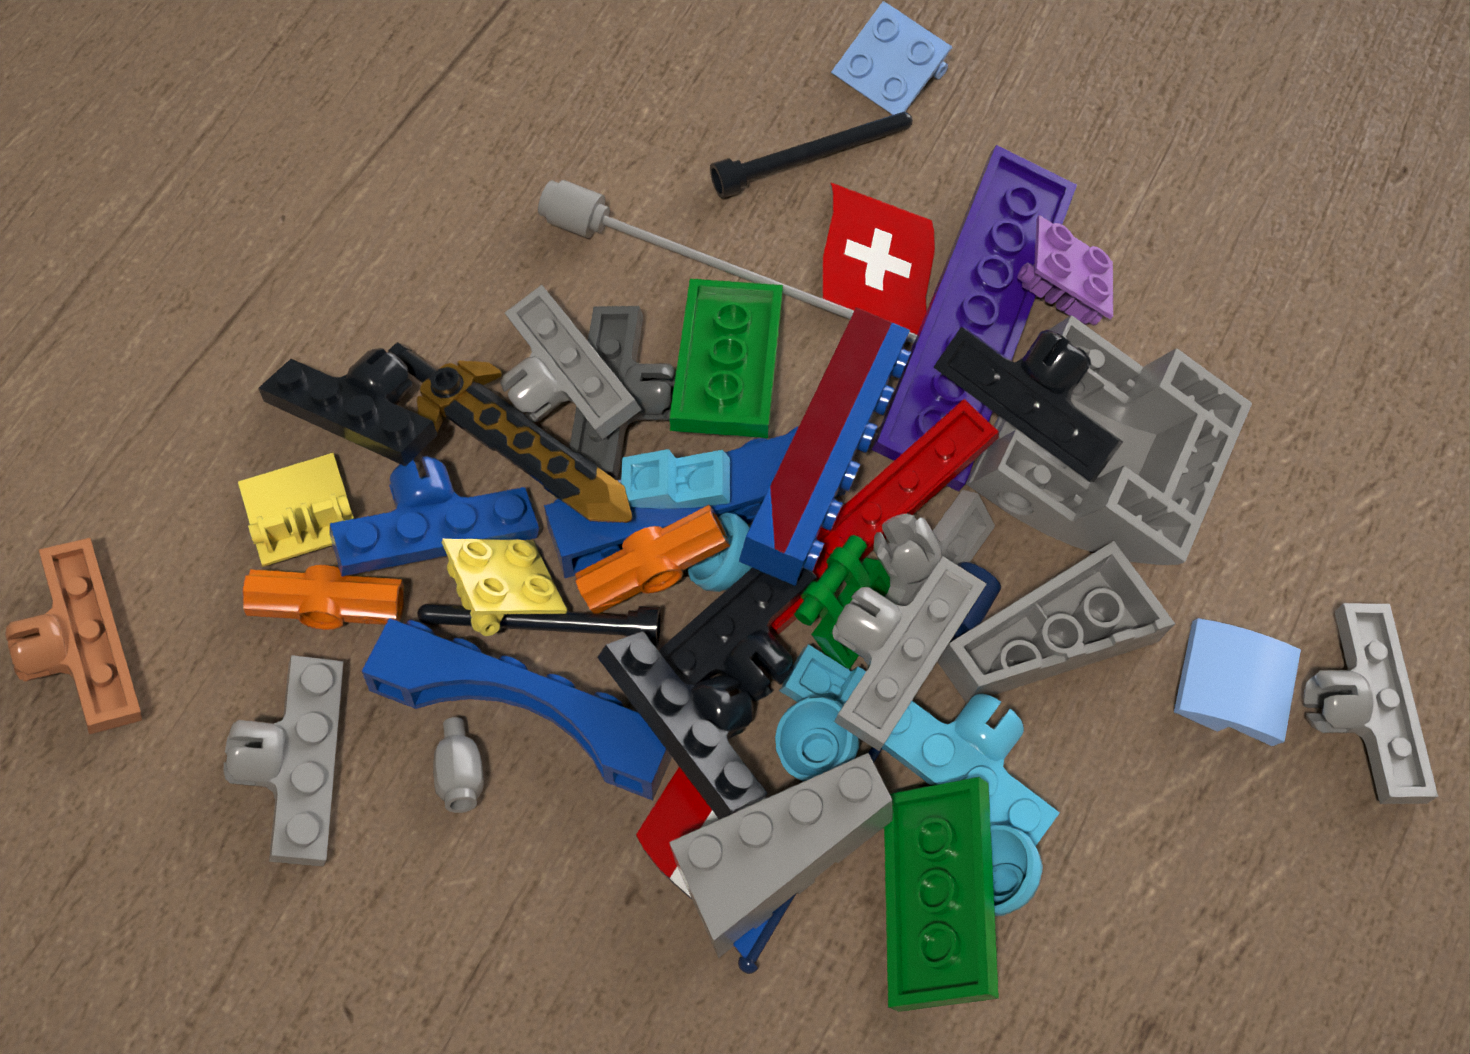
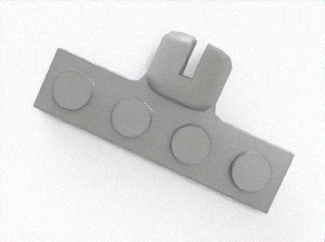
M540 285L505 312V315L529 344L532 351L530 357L525 358L504 374L500 382L504 392L511 388L508 392L509 399L518 410L527 412L525 414L526 419L532 423L538 422L559 407L564 401L569 400L578 407L603 440L642 410L543 285Z
M962 490L933 531L925 518L916 520L915 516L910 514L894 516L882 524V530L890 543L887 544L881 532H876L873 551L890 577V588L885 598L896 605L907 606L913 602L942 556L956 565L960 562L969 563L995 527L978 493Z
M942 556L913 602L907 606L896 605L869 587H861L851 597L853 600L844 607L839 615L832 635L834 640L864 658L868 667L834 722L880 751L985 588L986 583Z
M1343 603L1335 611V617L1348 668L1347 670H1320L1306 682L1303 706L1306 708H1323V714L1307 713L1306 719L1313 728L1322 733H1355L1362 737L1366 744L1380 804H1428L1437 798L1438 794L1390 604Z
M291 655L288 664L283 720L274 724L238 720L232 724L227 737L225 748L227 760L224 762L223 768L225 779L230 784L266 787L274 794L275 805L269 862L324 866L326 862L343 661Z

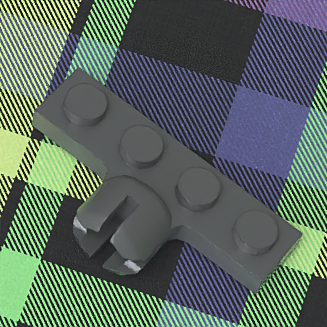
M594 306L588 342L642 410L602 440L576 406L569 447L570 450L581 454L615 480H618L625 430L628 424L636 420H669L671 405L669 404L672 402L676 377L674 367L670 363L639 364L636 362L643 322V314L639 306Z

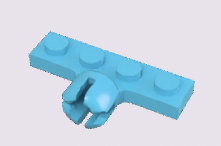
M981 693L974 695L952 723L945 724L911 701L882 746V749L931 786L980 777L988 782L991 826L1005 825L1020 830L1031 838L1036 847L1060 812L1008 774L1003 767L1004 759L1024 732L1023 723L1016 713L1009 709L992 729L986 722L998 708L1001 701Z

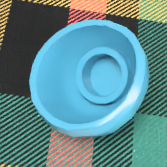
M724 513L718 517L728 536L730 547L688 568L691 581L703 590L712 592L725 591L752 568L739 562L744 541L750 527L742 518L733 513Z
M808 697L788 708L779 721L775 736L776 752L786 771L803 782L855 759L857 755L859 738L834 722L843 707L839 701L828 697Z
M1005 825L991 826L994 909L995 916H1004L1022 908L1034 897L1040 885L1043 864L1040 853L1031 838L1024 832Z

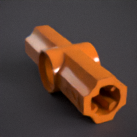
M707 505L665 528L652 526L634 532L624 540L622 550L575 573V582L589 609L593 613L599 614L640 592L656 593L673 586L681 579L683 570L730 547L729 539L715 511L710 505Z
M329 565L310 566L306 569L305 573L250 569L249 574L245 576L243 586V610L246 616L298 619L300 623L308 627L321 630L338 629L343 626V622L386 625L389 618L396 621L402 619L404 585L402 579L341 576L338 567Z

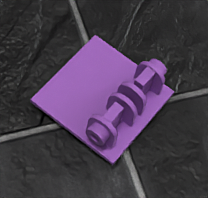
M1039 215L1036 219L1035 264H1024L1017 276L1022 281V287L1040 298L1045 295V302L1049 304L1056 302L1058 310L1064 311L1069 316L1072 315L1084 325L1088 323L1096 325L1103 315L1111 319L1113 317V261L1100 248L1089 247L1075 238L1065 226L1059 223L1053 224Z

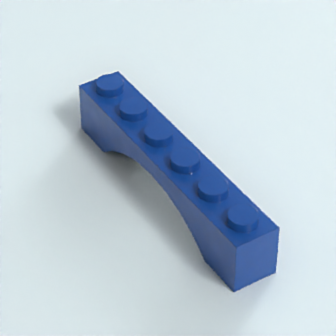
M389 618L362 669V674L369 691L414 709L439 702L467 699L498 701L527 709L553 722L575 739L593 760L604 782L652 801L672 759V756L642 716L636 711L623 707V704L617 698L603 692H595L594 695L580 691L575 689V685L572 682L556 674H548L544 677L530 672L522 662L508 656H501L499 659L481 653V650L476 645L467 640L454 638L451 642L436 636L429 627L416 621L409 620L404 624Z

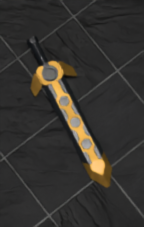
M397 342L388 350V352L394 353L403 361L408 368L409 374L422 382L420 387L422 397H417L418 415L432 420L436 432H438L443 422L442 416H444L490 450L498 452L544 486L545 490L587 520L621 523L631 521L632 513L624 485L581 454L567 448L526 419L523 413L483 386L502 376L501 371L489 362L459 360L457 361L458 365L448 363L436 370L415 355L404 344Z

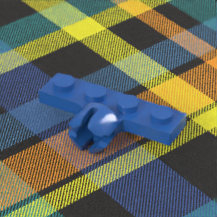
M422 457L427 475L421 478L419 477L414 460L406 467L399 464L390 475L391 484L389 485L396 506L395 510L388 513L330 523L329 535L341 576L447 556L441 543L443 539H535L538 535L539 526L526 488L522 487L468 498L459 497L453 490L446 466L436 458Z

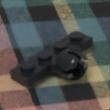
M961 327L933 367L1089 482H1094L1123 443L1120 438L1076 408L1072 403V391L1090 368L1091 359L1084 350L1073 346L1071 341L1061 334L1050 330L1042 331L1025 356L1016 362H1012L971 331Z
M383 348L367 351L349 368L348 373L342 377H332L290 359L258 388L264 402L405 467L437 436L432 420L397 405L409 393L413 382L408 378V368L403 361L394 353L386 352Z
M751 568L658 651L685 684L695 685L717 674L726 675L739 680L742 684L737 689L741 693L748 691L752 701L761 700L773 691L768 687L770 681L759 669L760 666L779 685L785 681L793 669L791 654L770 633L769 628L780 615L801 598V594L810 582H817V576L803 568L794 586L755 568Z
M643 631L605 645L597 658L719 820L764 799L767 792L728 742V739L743 733V728L749 726L753 717V704L748 691L732 697L728 694L729 691L741 686L742 683L739 680L726 675H720L695 685L685 684L679 679Z

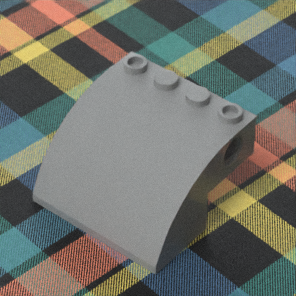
M1071 315L1049 329L1070 340L1071 344L1076 348L1080 347L1091 359L1090 368L1072 391L1071 401L1076 408L1120 438L1123 443L1094 482H1089L1005 419L998 416L994 427L999 431V438L979 455L966 485L1021 522L1074 547L1095 553L1114 541L1129 562L1155 565L1182 564L1188 557L1252 403L1177 348L1142 367Z

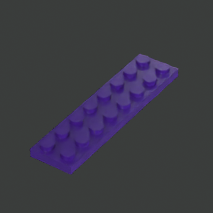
M998 145L994 147L989 154L910 351L911 355L898 381L871 450L891 460H896L963 399L989 422L993 412L990 408L933 367L961 327L968 329L1012 361L1036 296L1029 290L1024 289L1022 281L1017 278L1024 264H1035L1036 219L1040 215L1053 224L1059 223L1062 225L1077 184ZM974 461L946 486L959 492L966 484Z

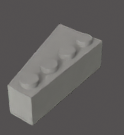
M1112 541L950 642L937 662L967 704L977 694L983 693L993 696L1158 643L1175 625V622L1117 544Z
M869 753L669 842L675 863L718 958L734 947L733 943L753 927L756 929L773 916L772 912L796 893L800 894L815 882V878L835 862H841L892 821V798Z

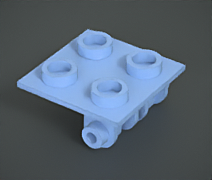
M883 1L831 73L894 115L906 112L930 78L934 76L940 79L945 74L948 64L944 62V59L953 47Z

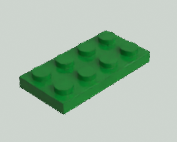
M704 279L689 280L670 411V431L768 438L783 285Z
M980 777L890 794L892 798V821L884 827L888 1008L902 1012L999 999L989 783Z

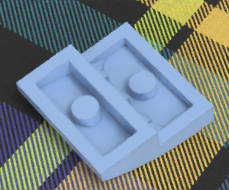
M1198 618L1192 621L1174 712L1217 732L1231 727L1270 746L1283 743L1286 737L1301 649L1248 629Z

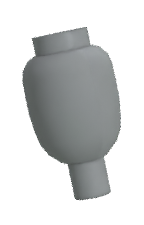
M453 717L443 722L444 739L439 742L434 752V787L436 794L445 802L446 810L454 813H463L477 806V798L482 793L484 785L483 766L476 743L465 736L464 720Z

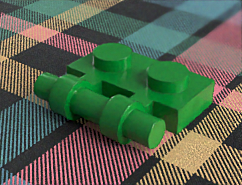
M851 535L842 547H836L826 561L827 569L817 582L809 583L801 594L803 602L794 613L795 617L807 626H811L818 615H820L822 620L811 635L826 656L847 669L851 668L859 655L834 640L832 632L844 607L853 600L851 598L853 594L861 587H869L884 597L890 588V577L879 560L865 558L862 564L859 561L867 545L861 538L855 535ZM844 580L847 585L836 598L834 593Z

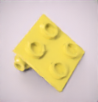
M334 453L238 481L250 523L248 525L254 544H256L262 567L332 546L329 535L330 523L354 519Z
M442 540L441 543L449 561L447 571L456 581V591L461 598L463 607L471 610V625L473 629L481 632L483 636H491L499 631L500 622L504 614H566L567 609L533 540Z

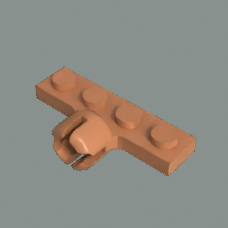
M91 538L39 549L41 563L53 604L52 608L45 614L13 621L6 626L5 636L8 641V648L16 675L20 680L27 682L58 673L69 674L75 682L89 735L142 721L140 707Z

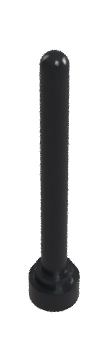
M900 112L741 163L740 160L732 161L730 158L710 164L711 180L720 198L740 193L741 187L747 186L748 180L906 130L911 127L913 119L909 113Z
M423 604L417 612L418 619L425 624L472 626L471 610H467L460 605ZM639 606L638 611L629 610L628 615L566 612V614H504L500 622V628L623 635L626 637L643 631L653 645L658 648L661 629L660 607Z

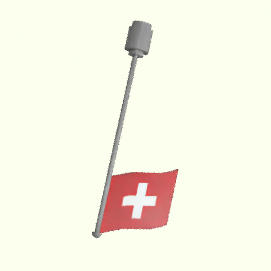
M550 180L539 200L538 214L546 217L547 223L589 239L595 232L601 233L605 226H608L751 282L783 285V294L851 319L857 307L909 329L906 341L913 344L926 314V294L935 253L932 220L832 182L830 183L832 219L822 258V298L610 218V208L605 206L604 195L566 180H561L559 183Z

